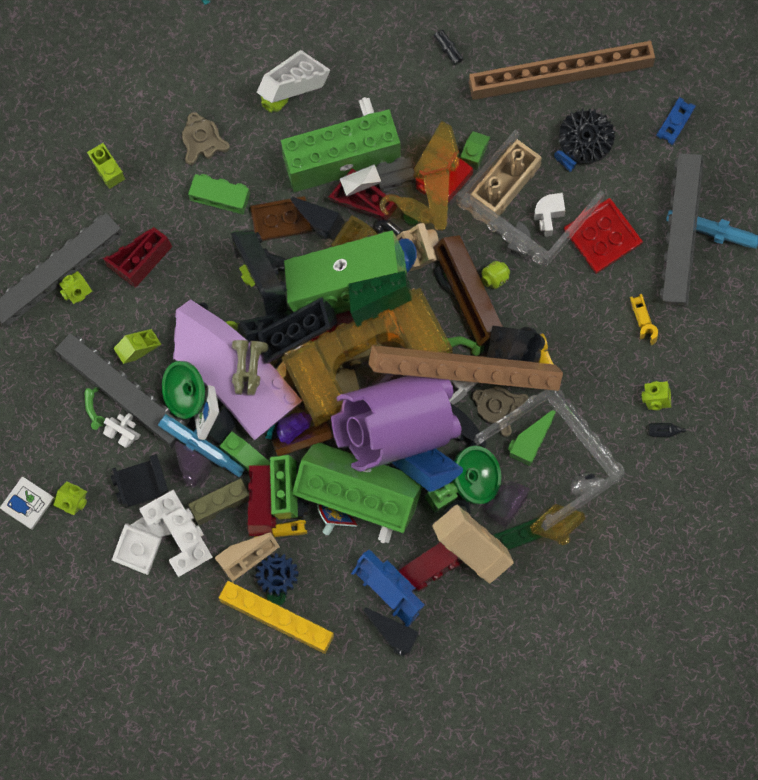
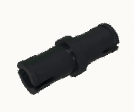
M443 29L440 32L437 31L434 34V38L441 45L443 53L448 55L454 65H457V62H462L464 58L456 49V44L448 38Z

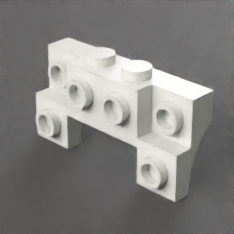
M174 490L139 509L148 526L163 518L182 552L169 559V562L178 577L212 558L201 538L204 535L199 525L194 526L191 521L194 519V516L189 508L184 509Z

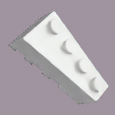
M300 50L266 73L257 93L265 100L273 103L323 87L330 69Z

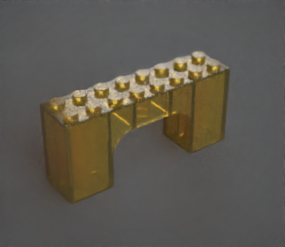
M421 288L411 289V301L391 311L387 309L379 313V317L375 319L371 317L361 322L362 325L356 327L353 319V322L349 324L343 323L336 327L335 331L331 333L325 332L319 336V339L313 342L308 341L302 344L301 348L289 350L281 357L315 427L330 420L331 416L341 412L343 400L337 401V397L344 393L336 379L338 368L345 361L371 349L372 345L377 346L384 342H396L405 349L453 354L452 346Z

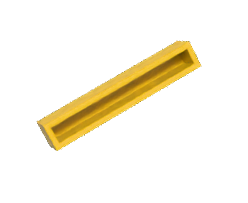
M227 581L219 596L221 603L324 654L334 638L332 632L230 581Z

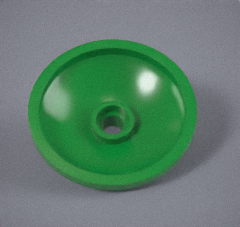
M176 361L170 364L162 379L164 401L168 409L175 416L182 419L194 417L201 410L205 399L203 378L197 368L187 361Z
M471 446L463 449L454 461L463 468V472L453 480L458 493L466 501L472 504L487 503L497 495L501 486L499 463L495 456L484 447Z

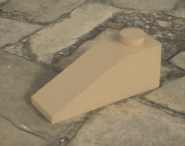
M267 533L232 545L217 555L215 559L233 582L280 546L273 535Z

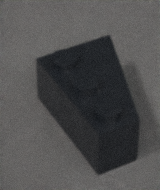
M492 325L487 357L521 361L523 355L527 354L529 350L527 345L530 338H534L536 332Z

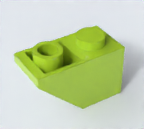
M104 143L87 152L109 189L125 180L122 170Z
M152 329L125 335L114 347V350L123 364L138 360L159 347L161 343Z

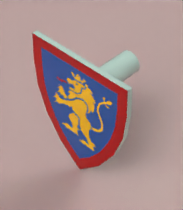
M321 504L317 505L318 511L326 524L322 531L325 535H329L335 525L357 527L356 522L349 514Z

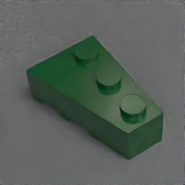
M405 271L348 284L350 310L356 327L361 326V322L371 317L373 319L379 317L378 314L387 309L391 311L412 300L411 286Z

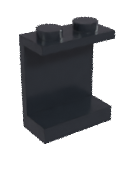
M157 454L149 456L150 461L119 471L116 467L112 468L114 474L110 476L113 485L118 486L119 492L116 493L119 504L123 503L124 507L128 508L159 498L169 492Z

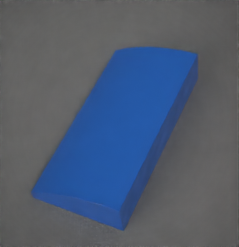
M437 449L391 462L429 492L447 485L463 472L461 466Z

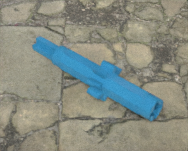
M669 210L666 221L669 219V214H672V210ZM698 217L696 232L713 236L714 242L723 244L726 240L757 249L758 235L729 226L730 222L723 219L717 223Z
M164 414L158 423L159 427L186 444L183 448L191 453L195 450L238 477L245 470L243 466L230 459V456L210 442L198 439L197 429L193 432L167 414Z

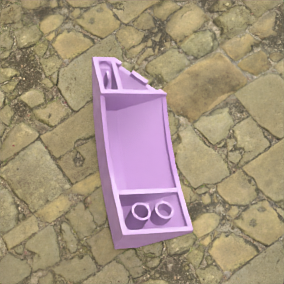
M191 299L176 310L173 360L187 361L193 364L201 374L204 385L206 387L208 385L214 386L216 397L227 407L254 440L302 402L279 372L270 363H265L262 354L259 356L257 375L260 376V385L257 387L255 395H248V382H244L242 395L235 394L232 377L237 372L238 355L237 351L232 349V341L246 339L222 319ZM250 343L246 354V372L249 370Z

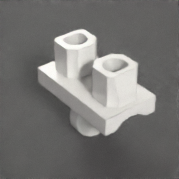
M130 413L125 417L119 414L118 420L111 417L110 419L106 418L104 421L106 427L103 434L109 438H114L118 431L122 434L118 443L126 448L141 436V434L131 429L136 424L131 421L133 415Z

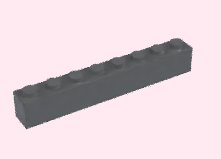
M679 154L678 159L675 160L674 168L677 171L676 178H673L672 184L675 193L674 196H671L670 201L673 211L672 214H669L668 219L671 229L666 237V243L669 244V247L664 255V261L667 262V265L662 273V280L665 283L664 288H661L660 299H663L665 305L688 306L704 165V159L699 154Z
M107 213L103 216H98L94 223L89 227H84L78 236L74 239H69L63 248L54 251L48 260L39 263L33 272L24 275L18 284L10 286L5 294L0 297V323L5 329L56 289L66 276L77 272L123 234L119 226Z
M69 333L55 349L57 355L125 411L133 415L136 420L169 447L173 448L179 440L159 427L158 423L164 414H167L182 425L186 423L179 417L174 418L170 415L171 411L166 406L162 405L160 407L156 403L157 400L150 393L147 395L141 391L142 387L135 381L131 383L127 380L128 376L123 371H116L113 368L114 365L107 358L104 360L98 356L99 352L92 346L88 348L84 345L85 341L80 336H73Z

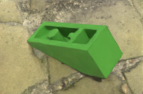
M550 411L518 435L516 441L512 440L508 448L510 451L509 457L531 466L555 417L556 411Z
M232 431L220 445L221 450L243 466L247 471H249V465H270V462Z

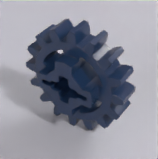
M275 553V558L268 555V561L262 560L263 566H257V570L260 572L256 573V578L260 579L257 581L258 585H263V592L269 590L270 596L273 592H276L277 597L280 596V592L287 595L288 588L292 591L294 590L292 583H298V580L295 578L299 576L298 571H295L297 565L292 564V558L286 560L285 554L281 558L278 557L277 553ZM288 570H290V578H289V579H288L287 576H286V574L288 573ZM266 571H267V573L269 574V576L267 577V580H265V578H264V575H265V572H266Z

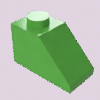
M473 131L467 139L461 159L473 169L478 170L490 137Z

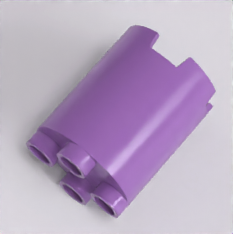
M407 375L339 395L337 401L343 400L341 412L331 416L332 429L338 448L349 447L358 460L351 464L352 468L357 471L372 469L445 446L450 439L459 437L461 425L458 418L452 414L449 401L453 396V387L450 380Z

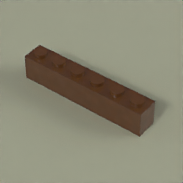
M461 236L444 237L433 248L478 345H489L492 325L503 326Z

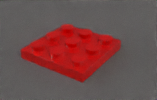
M611 198L564 227L565 233L596 274L643 243Z

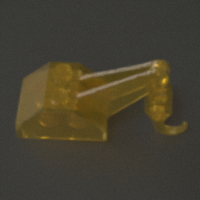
M443 121L440 122L414 168V177L424 182L429 207L413 198L389 194L384 196L380 202V209L385 215L389 214L385 209V204L388 201H392L397 204L404 214L424 224L432 223L438 231L446 229L449 174L451 171L455 172L460 163V158H458L459 151L452 126Z

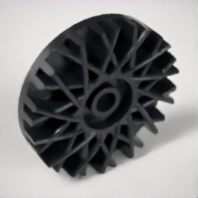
M584 108L581 111L577 109L576 113L571 112L570 116L567 115L566 119L562 121L559 130V144L563 152L572 160L580 163H595L605 158L611 151L614 144L615 131H613L611 120L608 121L606 115L602 116V112L598 114L596 109L591 111V108L588 111H584Z

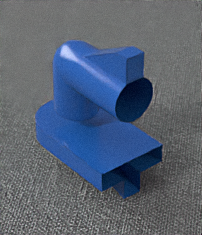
M558 150L555 152V159L566 167L569 172H572L576 162L563 151Z

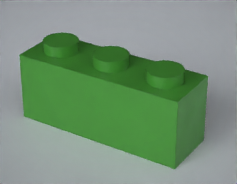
M195 174L188 195L190 201L244 215L250 192L249 188L240 183L235 185L224 179H212L206 174Z
M289 455L270 457L272 515L279 520L298 518L297 496L292 495L297 478L296 460Z

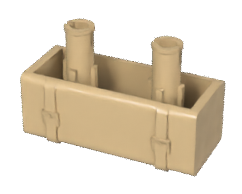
M516 139L470 194V204L495 222L540 168L541 156Z
M455 505L434 523L433 528L439 541L488 583L493 582L513 564L507 548L458 505Z

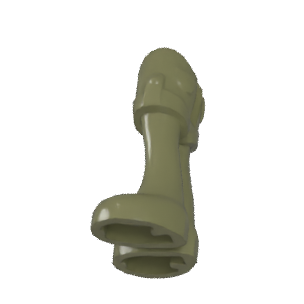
M246 340L232 341V349L236 350L238 355L237 372L232 377L235 394L242 395L244 382H248V395L254 396L257 387L260 385V376L257 375L259 356L268 350V344L251 341L249 370L246 372V354L249 342Z

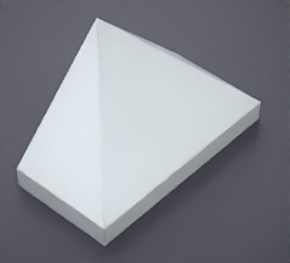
M375 165L340 178L346 196L381 183Z

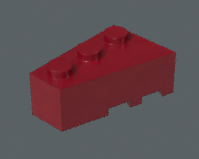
M352 168L347 175H350V174L355 173V172H357V171H355V170ZM340 182L329 195V199L333 203L380 220H388L398 208L391 198L375 186L346 196Z
M440 542L398 571L415 587L413 591L417 590V592H420L428 587V583L439 580L444 576L443 574L454 570L464 561Z

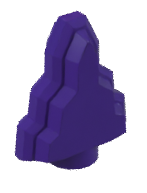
M301 412L292 413L290 416L281 419L276 428L280 441L286 444L291 443L296 436L310 427L312 416Z

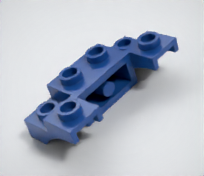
M369 549L358 559V563L351 574H357L365 582L363 586L369 585L393 610L397 608L392 615L394 617L397 615L406 624L405 626L409 627L425 605L412 593L415 587L388 560L383 563Z

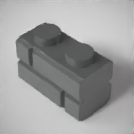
M399 157L392 163L382 162L376 167L381 179L378 187L382 192L416 183V175L410 158Z

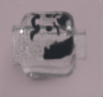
M592 472L576 474L570 483L573 495L580 499L596 496L598 489L601 488L599 477H595Z

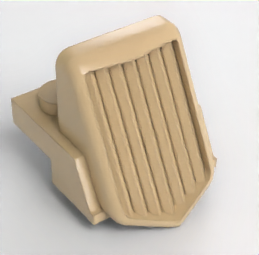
M424 223L417 224L412 229L403 231L396 236L398 241L405 238L410 239L416 247L417 258L409 272L439 261L433 248L439 242L437 233L434 229L427 230Z

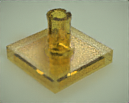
M554 504L530 528L534 534L565 545L571 540L569 534L586 518L583 512Z

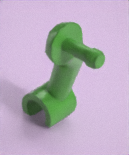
M462 336L443 339L442 345H440L441 350L444 348L450 349L457 345H465L472 348V354L475 356L482 353L485 347L479 346L477 341L474 342Z
M95 387L93 390L87 388L84 392L86 411L92 420L91 427L94 430L103 426L105 421L102 416H97L93 406L94 393L99 391L98 387Z

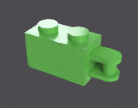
M451 482L437 490L427 492L425 499L436 513L455 501L458 497L456 494L458 490Z

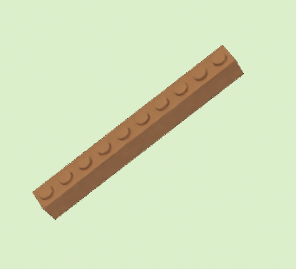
M651 41L469 74V86L472 100L653 67L655 55Z
M372 345L368 363L374 372L556 391H559L563 372L554 364Z

